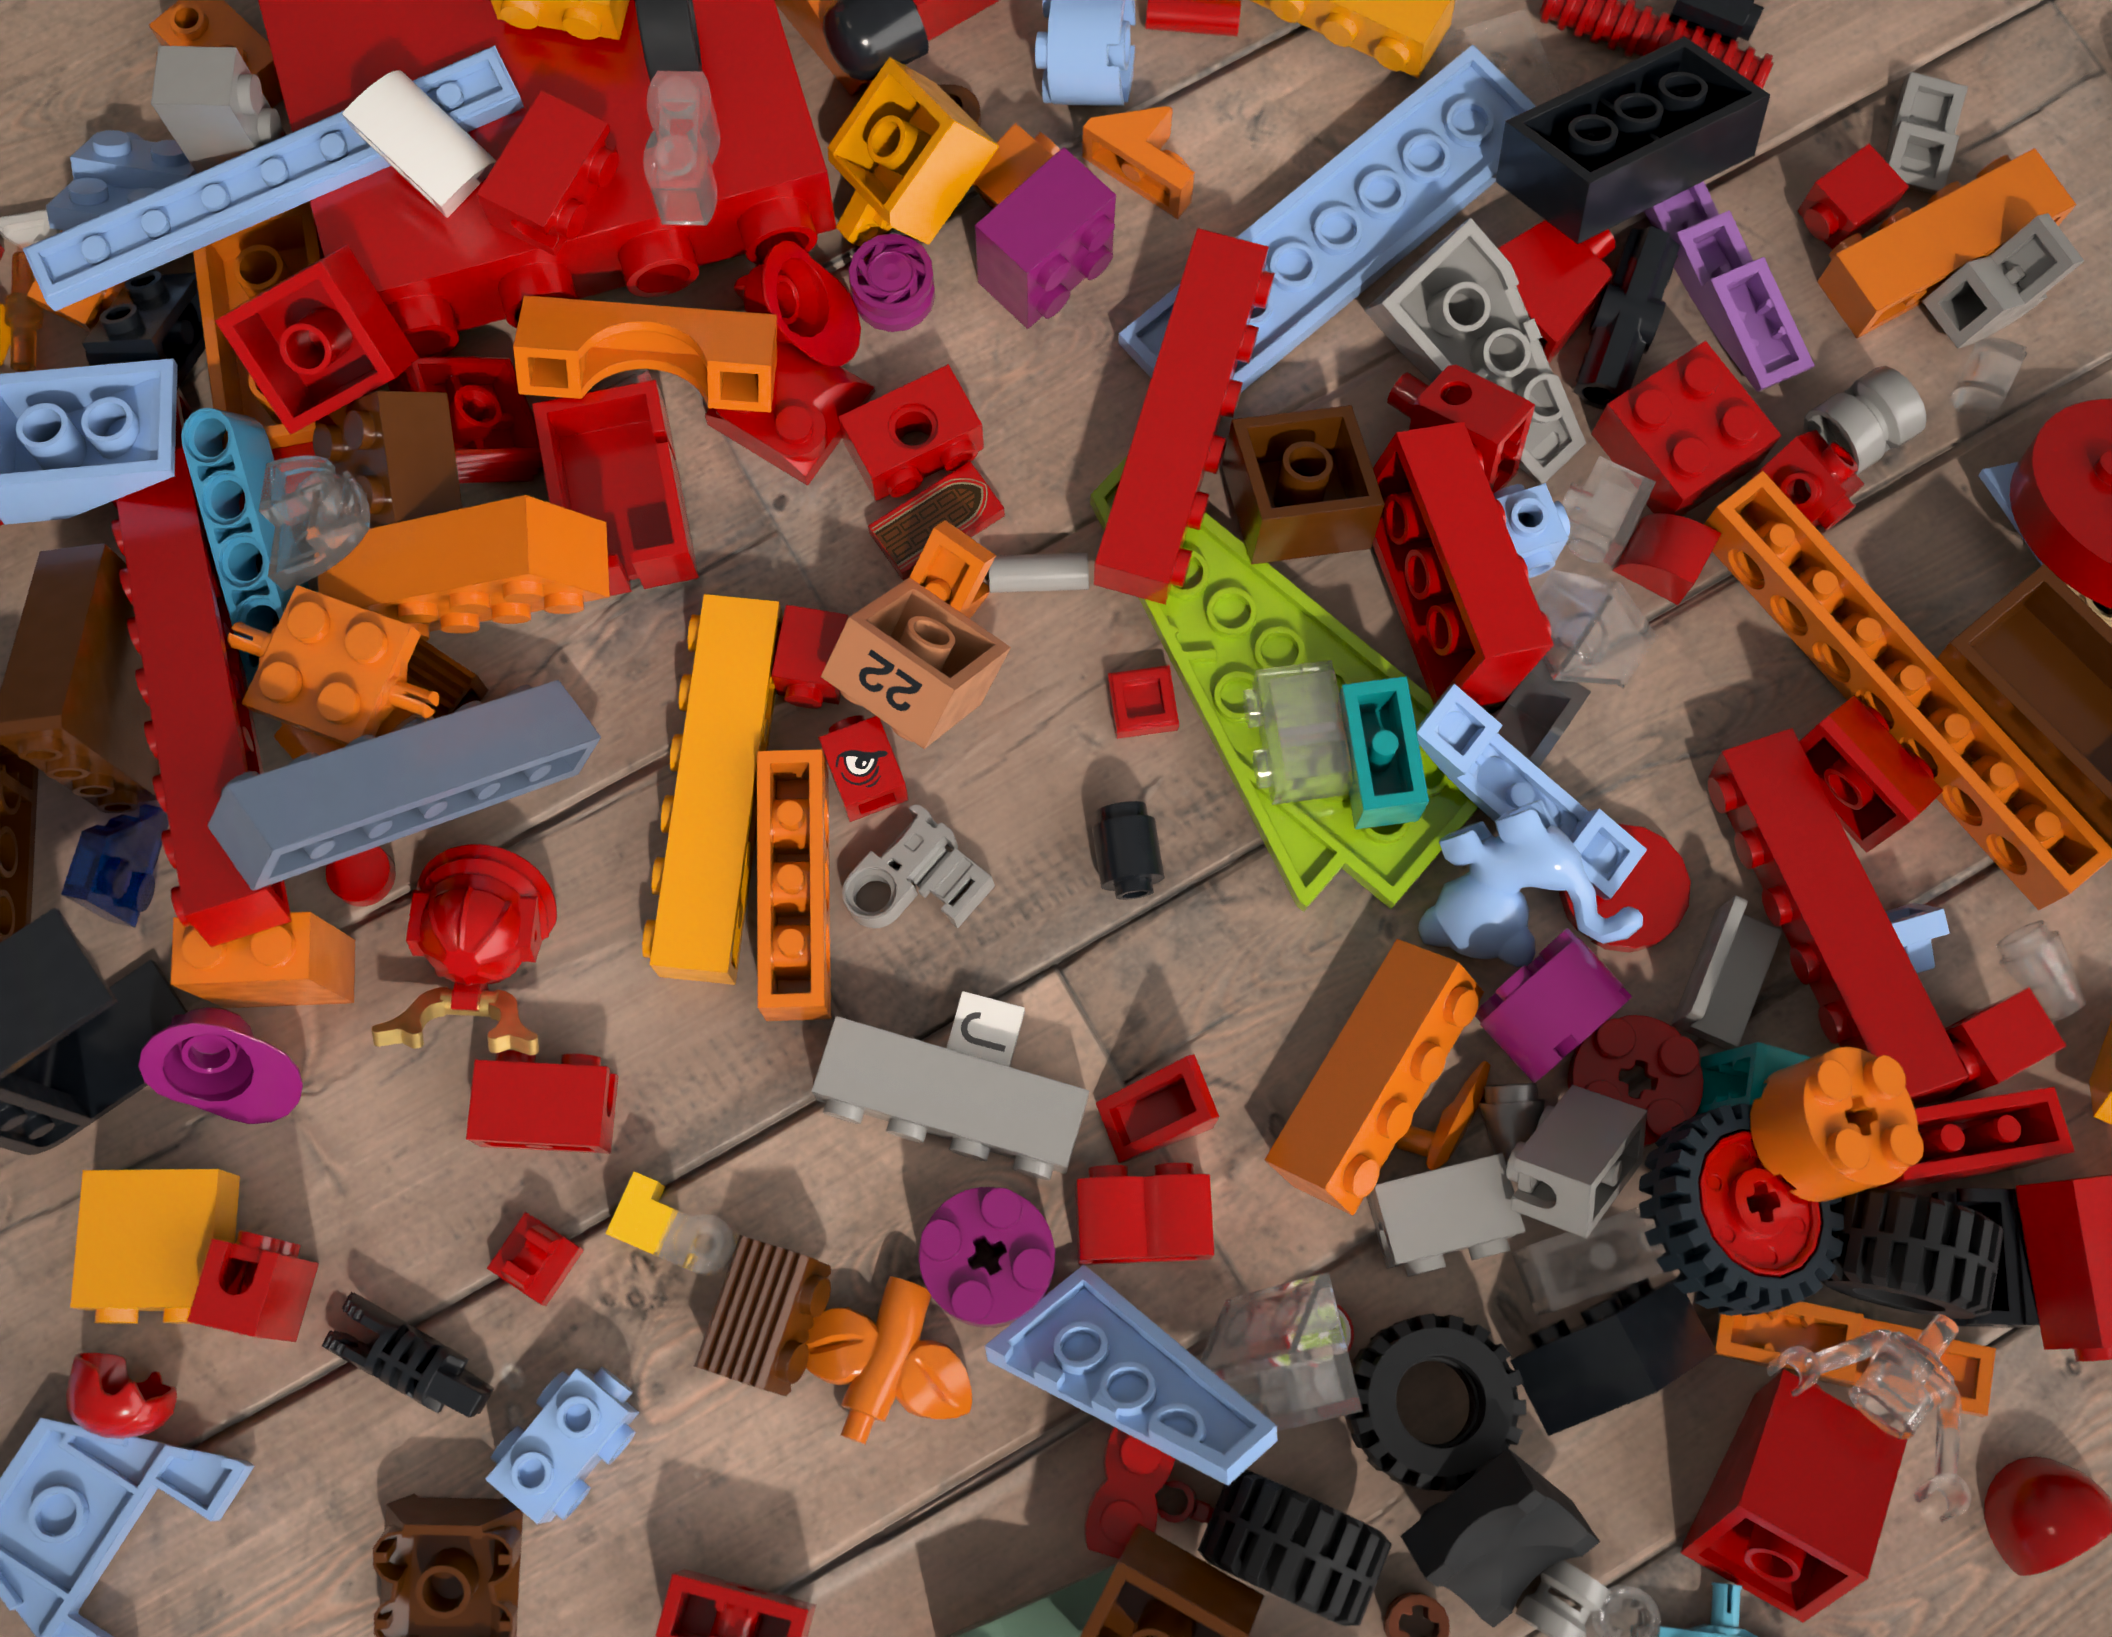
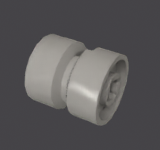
M1880 366L1856 380L1850 388L1845 390V393L1835 394L1810 410L1804 417V431L1807 433L1817 430L1829 445L1836 443L1843 447L1857 463L1858 470L1855 474L1858 475L1878 462L1888 450L1899 448L1919 435L1926 426L1927 416L1924 403L1910 381L1896 369Z

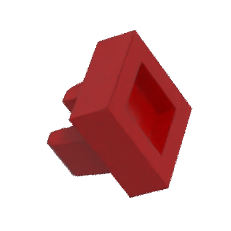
M525 1212L487 1269L540 1305L547 1306L584 1249L532 1214Z

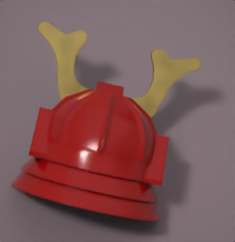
M468 844L447 849L436 855L426 864L418 878L416 890L413 891L406 942L413 956H425L435 968V974L438 977H445L455 982L453 989L438 987L424 992L401 1015L387 1022L374 1025L371 1030L375 1046L381 1047L403 1043L414 1049L421 1048L424 1045L423 1028L430 1020L444 1017L445 1015L491 1017V1019L499 1021L496 1027L487 1034L489 1051L492 1053H499L509 1049L528 1055H535L539 1052L538 1035L528 1030L521 1023L516 998L503 990L489 991L488 984L500 983L504 979L511 977L522 962L536 963L542 941L549 937V933L556 924L557 907L553 891L545 877L534 865L509 850L484 844Z

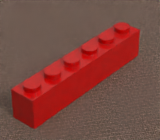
M1197 228L1095 560L1094 585L1166 605L1171 585L1184 586L1193 554L1192 550L1183 548L1188 528L1200 531L1210 494L1200 491L1205 471L1217 474L1226 443V437L1216 435L1222 416L1232 419L1234 417L1243 382L1233 380L1238 361L1250 363L1259 327L1249 325L1254 306L1266 309L1275 277L1274 272L1265 270L1268 246Z
M1793 728L1721 751L1708 776L1707 785L1711 801L1719 813L1727 814L1736 833L1734 842L1738 857L1747 869L1754 870L1763 888L1762 903L1764 910L1773 925L1782 927L1791 946L1790 961L1793 970L1803 984L1810 985L1819 1003L1818 1017L1824 1034L1831 1043H1838L1840 1048H1858L1876 1057L1885 1055L1896 1060L1905 1073V1088L1914 1107L1950 1095L1969 1076Z

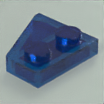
M144 804L140 806L139 817L121 814L109 819L105 826L97 824L83 830L61 895L109 922L135 928L140 912H144L149 907L154 895L155 879L153 872L162 847V831L167 830L169 826L168 815L161 807Z

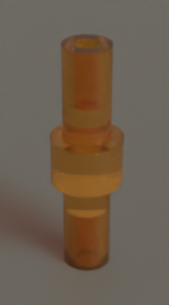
M16 252L12 255L11 294L5 297L4 323L11 328L10 368L18 372L36 370L37 330L41 329L44 325V309L27 296L36 278L24 252Z

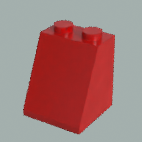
M1783 1369L1753 1396L1684 1540L1680 1553L1735 1585H1742V1589L1804 1623L1869 1578L1908 1438L1884 1425L1875 1415L1857 1410L1826 1393L1814 1381L1802 1376H1796Z

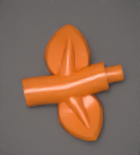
M889 1276L876 1324L869 1316L850 1307L832 1308L824 1311L819 1317H813L814 1325L809 1330V1339L805 1342L809 1350L806 1369L827 1383L849 1385L841 1403V1406L848 1409L849 1413L840 1436L866 1445L874 1421L885 1422L895 1398L908 1413L918 1417L953 1419L970 1413L972 1406L971 1384L966 1367L959 1355L946 1344L934 1340H920L931 1299L928 1289L910 1281Z

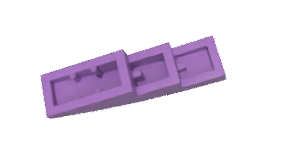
M1704 181L1644 211L1652 227L1669 232L1671 238L1680 244L1678 257L1674 264L1676 273L1723 348L1757 392L1810 370L1815 366L1765 258L1762 257L1753 261L1730 210L1722 214L1718 213Z

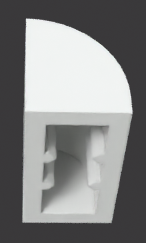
M400 70L390 72L377 80L342 113L349 126L446 218L483 182L496 163V160Z

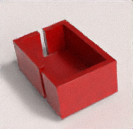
M656 380L589 392L582 399L559 398L533 403L532 407L549 503L606 522L610 596L632 592L630 580L640 579L644 589L698 579L699 575L681 481L675 463L676 455L667 409Z

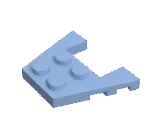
M40 1418L0 1478V1598L9 1610H16L36 1637H113L79 1615L78 1611L157 1489L159 1488L209 1521H220L255 1465L243 1459L137 1436L125 1439L104 1438L86 1431L76 1423L53 1418Z

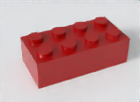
M1464 421L1396 432L1373 467L1385 505L1372 545L1433 704L1435 705L1452 684L1457 685L1480 706L1505 701L1554 646L1549 619L1538 606L1528 581L1527 565L1523 557L1517 554L1506 527L1504 508L1493 495L1484 472L1482 454L1479 448L1472 443Z

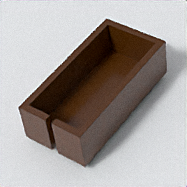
M2043 564L1950 641L1937 660L2112 848V628Z

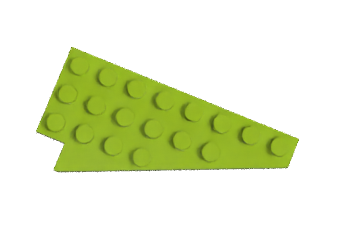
M1127 456L1090 496V505L1104 531ZM1205 512L1200 531L1188 528L1183 545L1184 549L1193 551L1184 586L1171 585L1166 605L1139 598L1296 906L1305 912L1339 871L1343 869L1389 909H1392L1442 851L1439 843L1440 839L1449 833L1461 829L1478 807L1439 769L1419 745L1429 803L1419 821L1363 829L1354 828L1334 709L1339 692L1344 684L1405 677L1406 675L1270 564L1260 563L1251 565L1246 545ZM1407 677L1417 729L1434 707L1431 696Z

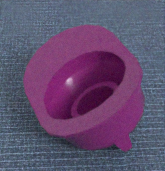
M204 1007L193 1009L185 1014H176L169 1026L152 1035L141 1050L139 1060L140 1072L144 1082L157 1094L176 1102L195 1106L228 1120L246 1124L271 1123L287 1116L300 1102L303 1081L296 1064L285 1052L268 1042L255 1038L251 1027L238 1014L224 1008Z

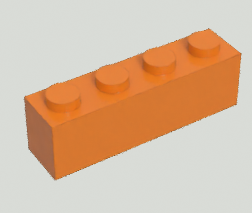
M2036 148L2013 160L2008 155L1995 159L1984 167L1972 182L1962 186L1959 181H1954L1935 193L1928 200V205L1915 212L1910 207L1903 208L1887 218L1879 226L1878 232L1866 238H1863L1860 233L1852 235L1838 244L1829 253L1831 262L1817 282L1856 338L1921 305L1926 297L1967 262L1991 256L2036 216L2048 213L2057 226L2062 223L2077 204Z
M1396 939L1264 1159L1293 1187L1354 1216L1364 1197L1369 1195L1376 1186L1379 1171L1396 1142L1407 1133L1412 1122L1413 1113L1429 1086L1441 1075L1446 1057L1463 1028L1469 1025L1476 1015L1478 1003L1485 992L1458 961Z

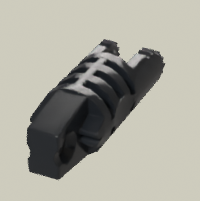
M353 1292L349 1294L342 1307L343 1312L380 1336L373 1347H370L362 1341H358L350 1334L330 1330L321 1345L322 1347L371 1376L377 1377L383 1383L413 1398L414 1401L436 1413L441 1412L444 1405L469 1418L483 1411L494 1388L464 1369L469 1361L468 1358L443 1345L419 1329L410 1326L407 1322Z

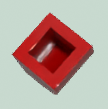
M1656 513L1647 515L1639 521L1612 571L1679 605L1695 584L1722 533L1695 520L1674 514Z

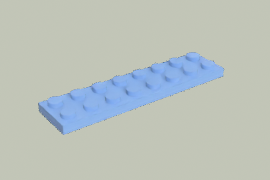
M1474 45L1460 54L1236 237L1268 246L1265 270L1275 273L1266 309L1254 306L1249 325L1259 327L1250 363L1238 361L1233 380L1243 382L1241 392L1496 182L1505 121L1536 107V105ZM1180 284L1119 333L1118 344L1150 377H1152Z

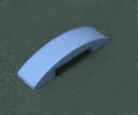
M1450 685L1416 729L1418 742L1422 749L1459 790L1494 822L1510 810L1537 800H1543L1548 813L1557 827L1568 836L1580 852L1585 873L1592 883L1596 895L1605 900L1611 899L1647 849L1600 808L1591 811L1584 808L1498 734V731L1503 726L1457 685Z

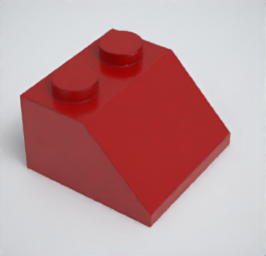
M1854 695L1817 724L1799 742L1842 827L1867 853L1914 820L1943 790L1934 781L1933 772L1928 764L1916 754L1907 752L1889 733L1890 729L1884 717L1874 708L1863 705Z

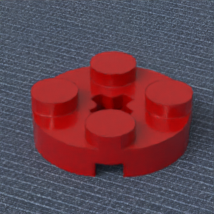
M1626 1015L1620 1018H1613L1605 1021L1575 1049L1568 1069V1090L1572 1085L1647 1110L1644 1147L1655 1144L1661 1135L1672 1130V1127L1695 1116L1703 1094V1073L1699 1065L1700 1054L1697 1046L1691 1039L1682 1036L1675 1028L1661 1020L1643 1015ZM1635 1064L1644 1068L1645 1076L1651 1079V1090L1644 1089L1640 1092L1638 1098L1629 1096L1628 1084L1619 1081L1620 1071H1630Z

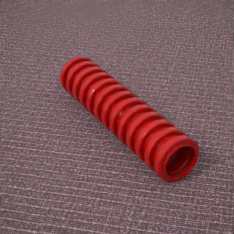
M1544 0L1539 12V15H1541L1540 22L1547 24L1551 19L1558 22L1556 28L1564 31L1566 26L1575 29L1573 35L1580 38L1585 33L1591 36V43L1598 44L1600 40L1608 42L1607 49L1615 51L1617 46L1625 49L1624 56L1631 58L1634 53L1640 56L1647 55L1680 38L1686 37L1762 89L1774 64L1772 62L1773 55L1765 53L1763 58L1754 55L1756 49L1748 46L1746 51L1737 48L1739 42L1731 39L1729 44L1720 41L1721 34L1714 32L1712 37L1703 34L1704 28L1701 26H1696L1695 30L1686 27V20L1679 19L1678 23L1669 21L1670 14L1663 12L1660 17L1652 14L1653 7L1646 5L1643 10L1634 7L1636 0H1627L1626 3L1619 0Z

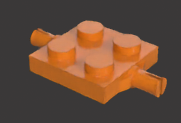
M296 585L279 623L271 633L248 626L239 621L231 629L242 637L232 633L228 634V645L230 648L239 649L260 657L257 671L241 704L253 712L337 743L347 745L364 735H373L375 737L380 724L395 707L416 713L427 719L433 716L435 710L426 703L438 707V692L407 683L408 662L421 636L419 631L409 624Z

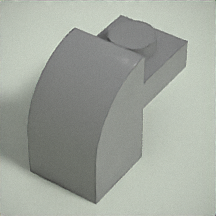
M2048 213L2039 215L1991 256L1967 262L1922 302L1955 346L1961 348L1984 340L2032 310L2047 298L2046 292L2081 265L2084 259Z

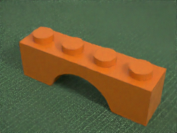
M524 295L513 344L518 394L582 399L595 384L606 377L628 370L652 369L677 375L690 382L702 394L708 408L771 413L777 365V315Z

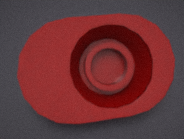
M792 241L778 242L770 248L764 262L754 267L749 274L740 277L735 282L734 290L744 301L746 312L777 315V342L792 343L812 360L824 366L840 367L854 358L860 346L861 325L854 301L839 280L811 258L797 243Z

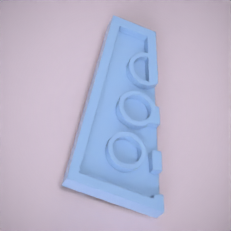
M1084 1264L1044 1296L1032 1310L1016 1319L985 1345L988 1362L1227 1486L1278 1441L1276 1424Z

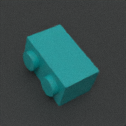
M1407 676L1342 685L1334 709L1354 828L1363 829L1419 821L1429 803Z

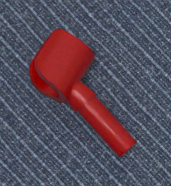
M1172 1480L1165 1483V1485L1175 1489L1183 1490L1187 1495L1188 1505L1183 1513L1176 1516L1157 1508L1161 1518L1178 1524L1189 1519L1202 1524L1209 1523L1214 1507L1198 1500L1192 1487L1184 1482Z

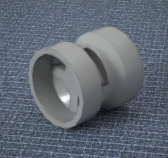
M1564 1560L1557 1562L1540 1573L1541 1583L1536 1592L1524 1597L1515 1614L1548 1637H1586L1587 1633L1584 1624L1591 1612L1601 1610L1610 1594V1590ZM1551 1588L1564 1598L1581 1607L1580 1610L1577 1611L1567 1603L1550 1594L1548 1592L1549 1589Z

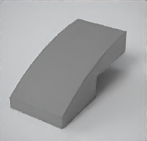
M1910 72L1904 78L1889 135L1885 161L1907 183L1908 188L1935 194L1945 187L1959 136L1955 135L1968 86Z

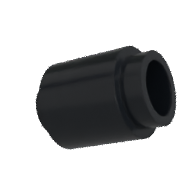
M1127 801L1110 804L1096 811L1097 824L1092 827L1101 888L1115 891L1116 899L1119 900L1137 899L1153 894V884L1162 881L1165 877L1155 818L1148 815L1146 804L1139 801Z

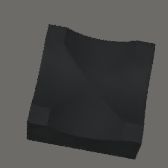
M1509 1448L1496 1458L1481 1464L1474 1472L1473 1477L1442 1502L1426 1509L1419 1521L1400 1535L1425 1579L1437 1588L1442 1586L1455 1593L1483 1621L1493 1628L1512 1614L1522 1592L1540 1573L1557 1562L1569 1558L1582 1557L1600 1543L1574 1502Z

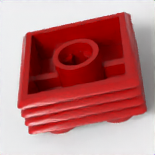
M419 357L398 377L388 382L390 391L447 393L459 483L532 481L534 478L533 474H537L539 472L538 468L543 467L535 419L526 395L518 394L516 369L510 358Z

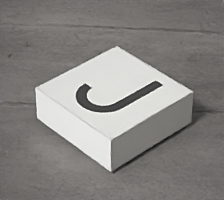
M962 991L946 1048L1010 1067L1025 1007Z

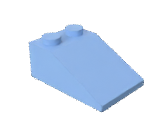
M172 358L0 374V520L4 525L69 519L174 477L178 366L175 360Z

